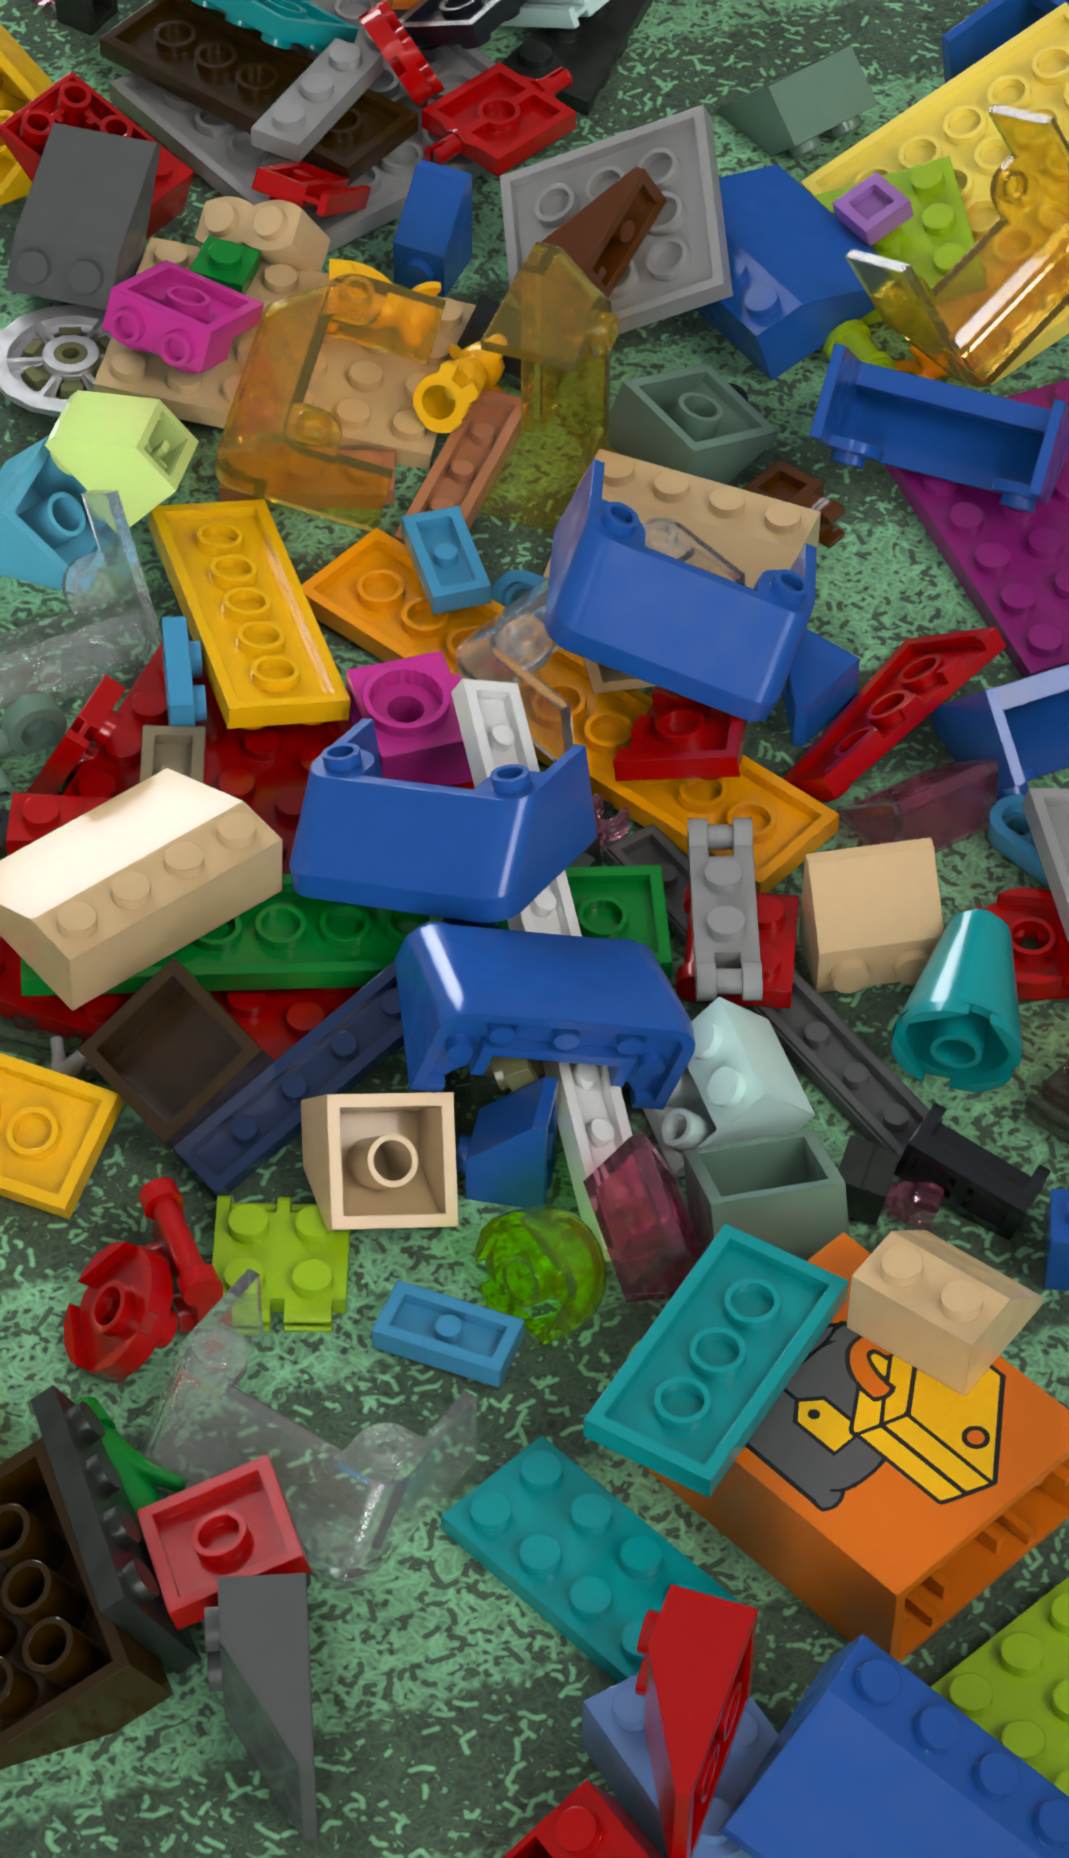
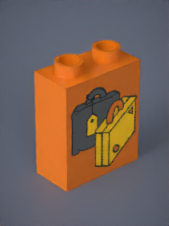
M843 1232L808 1259L807 1262L848 1280L847 1299L710 1498L645 1466L643 1467L848 1641L852 1642L863 1634L901 1663L1069 1518V1410L1000 1355L964 1397L848 1329L847 1318L851 1277L871 1253Z

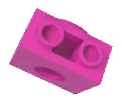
M442 651L346 670V690L350 697L349 722L351 727H353L362 718L374 719L383 778L442 786H452L473 781L451 694L462 678L459 673L451 674Z

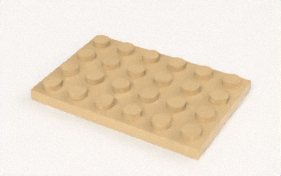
M150 237L136 275L165 260L189 270L201 247ZM260 260V268L246 296L264 303L261 319L257 326L233 338L227 360L201 374L186 373L168 365L160 355L151 351L131 349L116 341L112 336L94 380L93 392L160 399L177 419L323 450H396L397 465L430 469L441 433L427 429L419 419L413 407V393L418 384L429 373L439 371L443 362L453 361L447 348L452 343H458L476 305L436 296L435 298L440 307V315L435 326L425 332L423 344L419 345L408 343L401 327L397 323L373 325L362 320L346 319L339 322L336 328L328 327L329 274L317 271H296L287 264L278 263L270 265Z

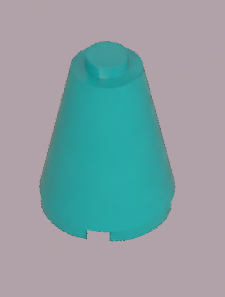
M973 909L958 913L949 920L894 1025L891 1042L893 1056L897 1063L916 1079L923 1082L925 1073L950 1078L949 1088L978 1093L1003 1086L1011 1080L1012 1070L1020 1066L1023 1056V1041L1011 931L1001 918L990 911Z

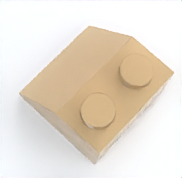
M931 837L805 854L799 939L815 991L817 993L830 991L854 993L866 986L895 982L906 985L916 984L944 932L935 850Z
M454 1092L325 1094L301 1100L303 1168L327 1230L459 1226Z
M927 1230L891 1231L851 1277L847 1328L965 1397L1042 1306L1043 1297Z

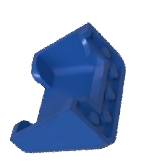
M433 921L424 923L409 933L394 960L410 1090L442 1092L446 1085L445 1075L456 1068L467 1065L470 1068V1075L483 1076L492 1056L606 1065L608 1066L611 1086L623 1087L626 1081L629 1083L633 1108L663 1110L695 1051L696 1043L692 1022L652 949L632 939L621 938L614 940L449 925L444 922Z

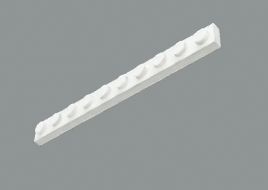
M462 678L451 694L474 787L476 788L483 780L490 777L494 769L504 765L520 764L528 767L529 771L540 772L518 683ZM565 870L521 913L507 919L510 930L582 937ZM542 1060L546 1077L558 1078L557 1124L591 1261L641 1262L652 1260L662 1248L621 1087L610 1085L608 1066Z

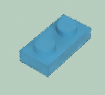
M459 506L401 517V534L433 614L491 603V584Z
M186 616L162 617V654L169 726H195V722H207L205 685H193L192 678L202 677L200 640H188Z
M397 1280L372 1329V1347L500 1388L525 1337V1320Z

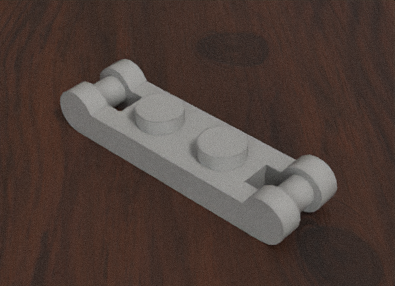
M688 818L687 847L696 1002L714 1001L717 995L741 994L742 1001H762L763 977L760 960L752 818H732V824H708L707 818ZM708 850H732V856H709Z

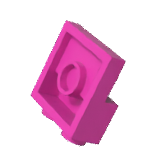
M165 260L111 288L102 330L111 333L116 341L131 349L151 351L160 355L168 365L180 371L201 374L228 359L233 338L259 324L264 303Z

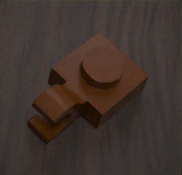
M779 459L742 488L743 490L820 511L819 543L829 549L844 537V531L832 524L845 514V508L833 499L824 498V483Z

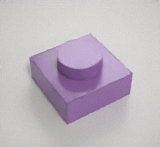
M877 172L832 203L836 218L869 247L914 216L910 200Z

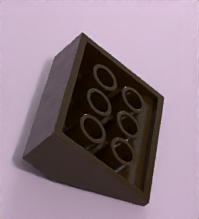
M43 1437L0 1464V1770L115 1733L174 1695L161 1661L100 1612Z

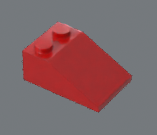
M673 1584L669 1587L661 1611L649 1609L643 1621L637 1653L645 1656L638 1673L635 1693L646 1697L644 1729L668 1858H692L752 1691L758 1609Z

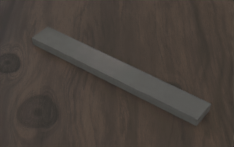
M654 824L604 848L603 861L607 866L661 865L669 931L686 948L689 915L684 911L683 902L685 889L689 885L688 858ZM795 969L791 1009L739 1005L769 1019L788 1058L866 1140L876 1143L875 1146L900 1154L899 1163L907 1143L924 1120L929 1109Z

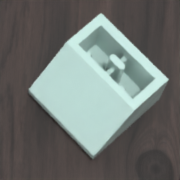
M721 997L714 1000L691 1021L696 1043L695 1051L663 1110L643 1108L671 1172L676 1177L685 1176L683 1150L794 1133L815 1116L769 1019Z

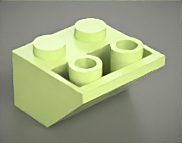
M77 390L69 397L44 446L50 451L56 466L65 474L74 476L91 494L92 501L97 509L106 517L114 518L126 531L177 491L199 441L160 399Z

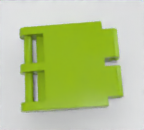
M218 1195L212 1266H214L223 1285L225 1330L270 1331L271 1312H284V1331L332 1332L333 1313H346L351 1230H327L317 1204L292 1203V1197L278 1196L277 1203L232 1202V1196Z

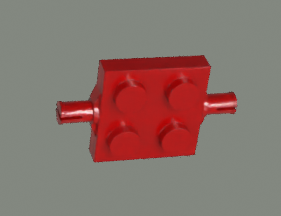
M501 62L495 64L421 109L422 127L441 139L424 149L425 160L442 165L457 155H464L499 177L576 129V111L555 97L559 92L572 86L573 79L568 69H564L563 66H558L544 77L533 79L516 73Z

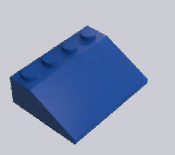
M778 164L719 178L733 296L695 309L771 381L823 346L829 333L837 326L849 320H860L907 287L906 280L902 275L839 221L834 214Z
M861 1634L824 1663L720 1827L719 1832L752 1858H1069V1796L874 1642Z

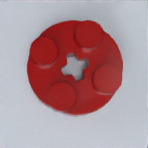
M386 0L380 1L358 17L417 107L445 90Z
M1016 888L999 893L997 903L987 906L984 910L990 911L1001 918L1010 928L1018 999L1046 1000L1069 997V943L1051 891L1037 888ZM1024 938L1036 939V945L1040 949L1030 950L1020 946Z
M117 1241L102 1249L88 1263L78 1280L79 1283L88 1286L82 1297L80 1307L69 1303L64 1321L65 1349L73 1364L87 1370L96 1377L112 1383H121L145 1363L155 1348L163 1349L168 1346L176 1333L178 1316L171 1309L173 1280L170 1271L171 1263L165 1254L145 1246H136L128 1242Z

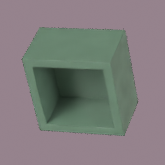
M814 1129L683 1150L689 1221L704 1252L725 1223L805 1261L844 1232L850 1236L845 1181Z

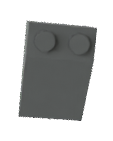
M53 123L14 234L6 290L106 310L111 288L135 276L143 258L161 143Z
M306 1573L218 1577V1607H204L209 1692L223 1691L225 1718L302 1840H318Z

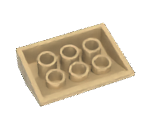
M599 449L594 458L605 463L602 499L608 502L623 503L637 513L646 532L645 546L752 589H754L755 583L763 572L767 570H790L805 543L817 547V562L820 511L603 449ZM551 557L543 575L549 578Z
M166 768L0 860V936L73 1011L282 891V838L243 800Z

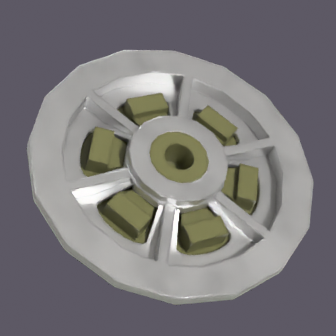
M77 304L49 306L20 316L0 332V392L4 397L30 412L59 417L69 397L77 390L93 392L94 380L112 337L111 333L102 330L106 310Z

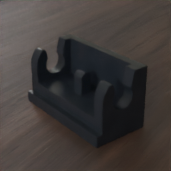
M935 1102L907 1143L894 1174L988 1231L1011 1240L1043 1189L1051 1170L1039 1164L1033 1175L1030 1176L942 1124V1117L947 1109Z

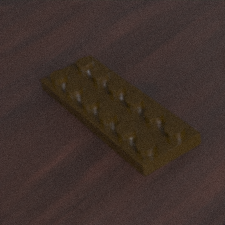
M151 0L99 38L100 56L251 134V127L315 61L293 49H282L267 44L260 39L262 33L231 24L225 20V14L200 6L191 0ZM368 88L309 151L302 161L348 178L349 186L418 131V113Z

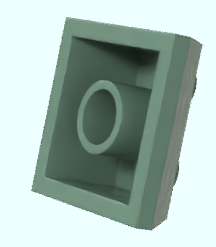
M850 45L797 68L716 110L721 117L769 155L773 156L789 149L792 158H796L822 145L819 134L830 129L833 137H837L862 125L863 122L859 114L877 106L878 103Z
M708 363L623 381L601 437L618 454L727 485L775 441L778 431Z

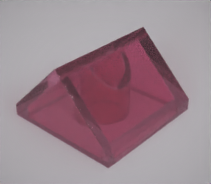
M995 758L937 764L840 808L836 812L840 814L839 818L864 846L931 837L936 854L988 829L990 810L996 804L999 767Z
M641 1132L629 1137L583 1181L626 1303L672 1298L703 1255L673 1170L646 1135Z

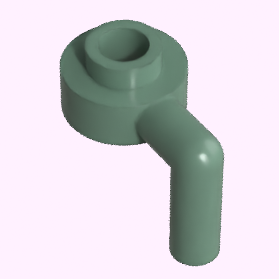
M32 693L23 695L11 703L1 719L0 758L12 751L21 755H29L55 746L62 739L67 729V720L52 696L45 693ZM0 765L1 803L12 799V794L16 793Z

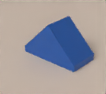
M807 628L782 691L792 747L805 746L837 717L857 695L860 659Z

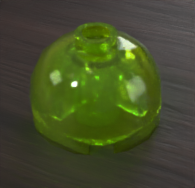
M538 1205L515 1209L494 1217L481 1229L475 1247V1263L485 1259L489 1280L479 1284L483 1300L489 1309L525 1320V1327L540 1341L539 1345L549 1344L570 1335L594 1316L602 1303L607 1289L606 1260L602 1246L595 1234L576 1214L551 1205ZM552 1297H555L560 1303L552 1315L533 1319L520 1307H530Z

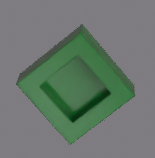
M207 236L189 270L246 295L260 268L261 250Z

